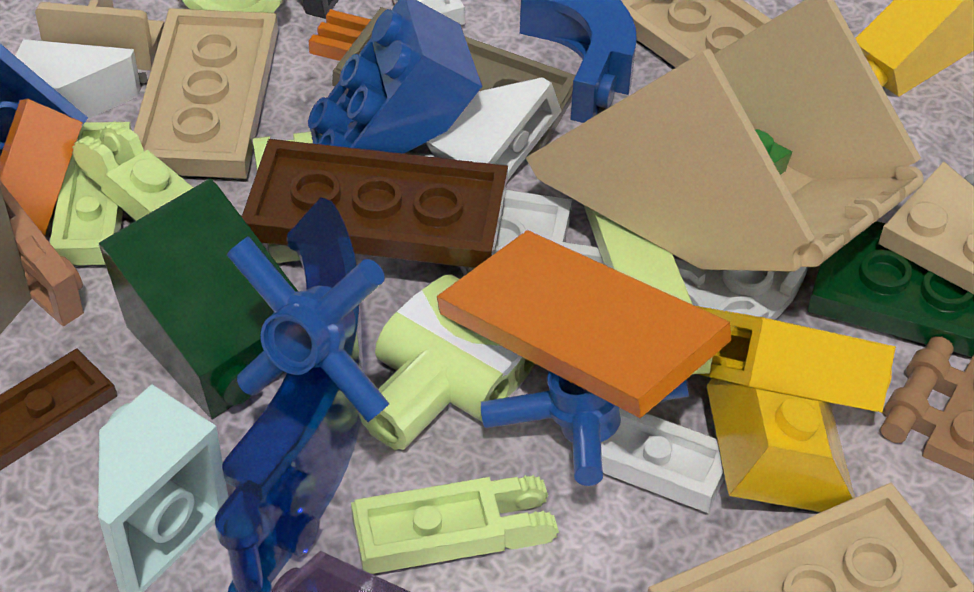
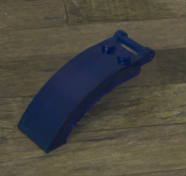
M320 197L287 234L288 247L296 251L301 260L306 280V290L314 286L333 288L357 266L351 240L339 211L332 201ZM359 304L353 309L355 316L354 332L350 339L345 342L343 349L364 372ZM321 367L312 368L308 372L299 375L287 373L267 408L222 463L225 481L236 488L215 516L217 538L220 544L228 550L233 578L228 587V592H272L271 583L292 555L300 558L313 545L319 531V519L334 497L347 470L358 437L361 419L357 409Z

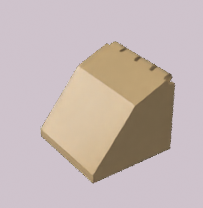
M804 0L715 54L712 53L710 48L699 53L526 157L538 180L699 269L795 272L800 267L819 266L841 249L843 245H846L899 202L917 190L924 182L922 172L914 166H909L919 161L921 157L834 0ZM755 129L768 133L775 143L793 151L786 172L781 175L779 174Z

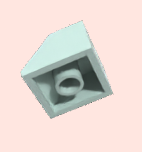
M153 384L131 403L119 407L111 415L107 424L99 430L98 518L119 592H144L230 509L217 426Z

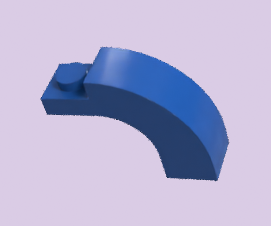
M521 0L519 34L562 44L576 52L583 60L573 80L570 120L584 123L596 116L600 107L608 109L611 106L615 92L629 95L632 85L637 36L633 18L621 0Z

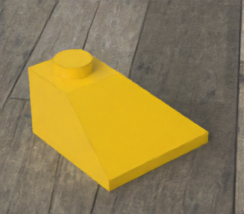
M712 378L709 381L707 390L729 496L823 512L855 498L830 402L748 387Z

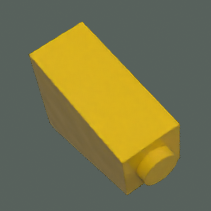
M893 0L855 38L881 86L899 97L973 52L974 0Z
M696 306L729 321L731 329V341L712 357L710 373L699 375L748 387L883 412L886 393L892 379V364L896 346L764 317Z

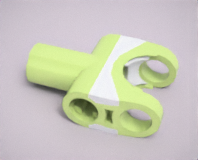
M444 275L415 294L388 320L376 342V358L397 370L378 389L390 404L369 422L360 413L359 416L362 424L371 436L395 451L398 449L404 450L449 403L482 421L481 401L512 397L535 365V363L472 330L464 328L455 321L440 314L437 295L459 280L453 275Z

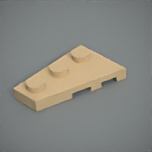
M943 161L922 186L883 226L879 244L974 294V186Z

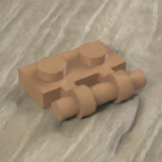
M933 337L928 342L926 348L916 351L907 366V382L904 387L895 389L886 403L885 414L887 417L881 426V433L886 439L894 443L904 442L911 429L930 437L922 457L974 480V355L965 372L951 367L949 359L954 352L952 343L943 337ZM932 390L951 397L944 411L930 406L927 399Z

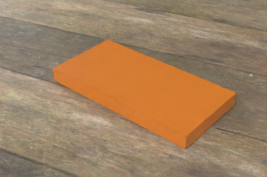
M526 230L437 295L441 315L640 419L731 341L729 321L529 230Z

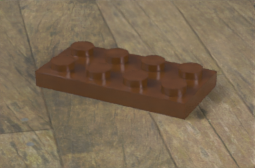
M268 139L241 217L261 243L476 268L494 255L507 188L508 165Z

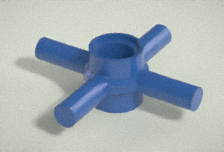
M249 236L227 253L229 259L274 311L273 315L264 322L261 329V343L264 351L237 376L238 385L245 393L257 395L283 371L299 375L308 372L312 368L321 367L367 422L371 421L390 404L343 349L345 342L350 339L355 329L353 309L385 280L382 268L375 261L370 259L362 260L333 288L314 286L307 291L295 292Z
M550 371L547 376L549 391L481 401V416L485 428L552 418L560 425L563 436L573 443L574 478L576 482L584 486H592L598 484L603 479L601 442L609 439L618 430L621 422L619 407ZM687 379L662 401L689 397Z

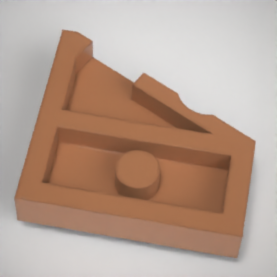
M0 180V188L31 298L64 327L84 314L78 291L83 287L81 277L73 264L67 258L57 253Z

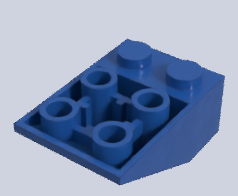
M398 0L392 10H385L378 17L373 27L372 37L359 55L353 54L344 64L337 85L327 98H320L313 106L308 119V127L311 131L313 144L404 154L447 132L482 88L461 25L417 0Z

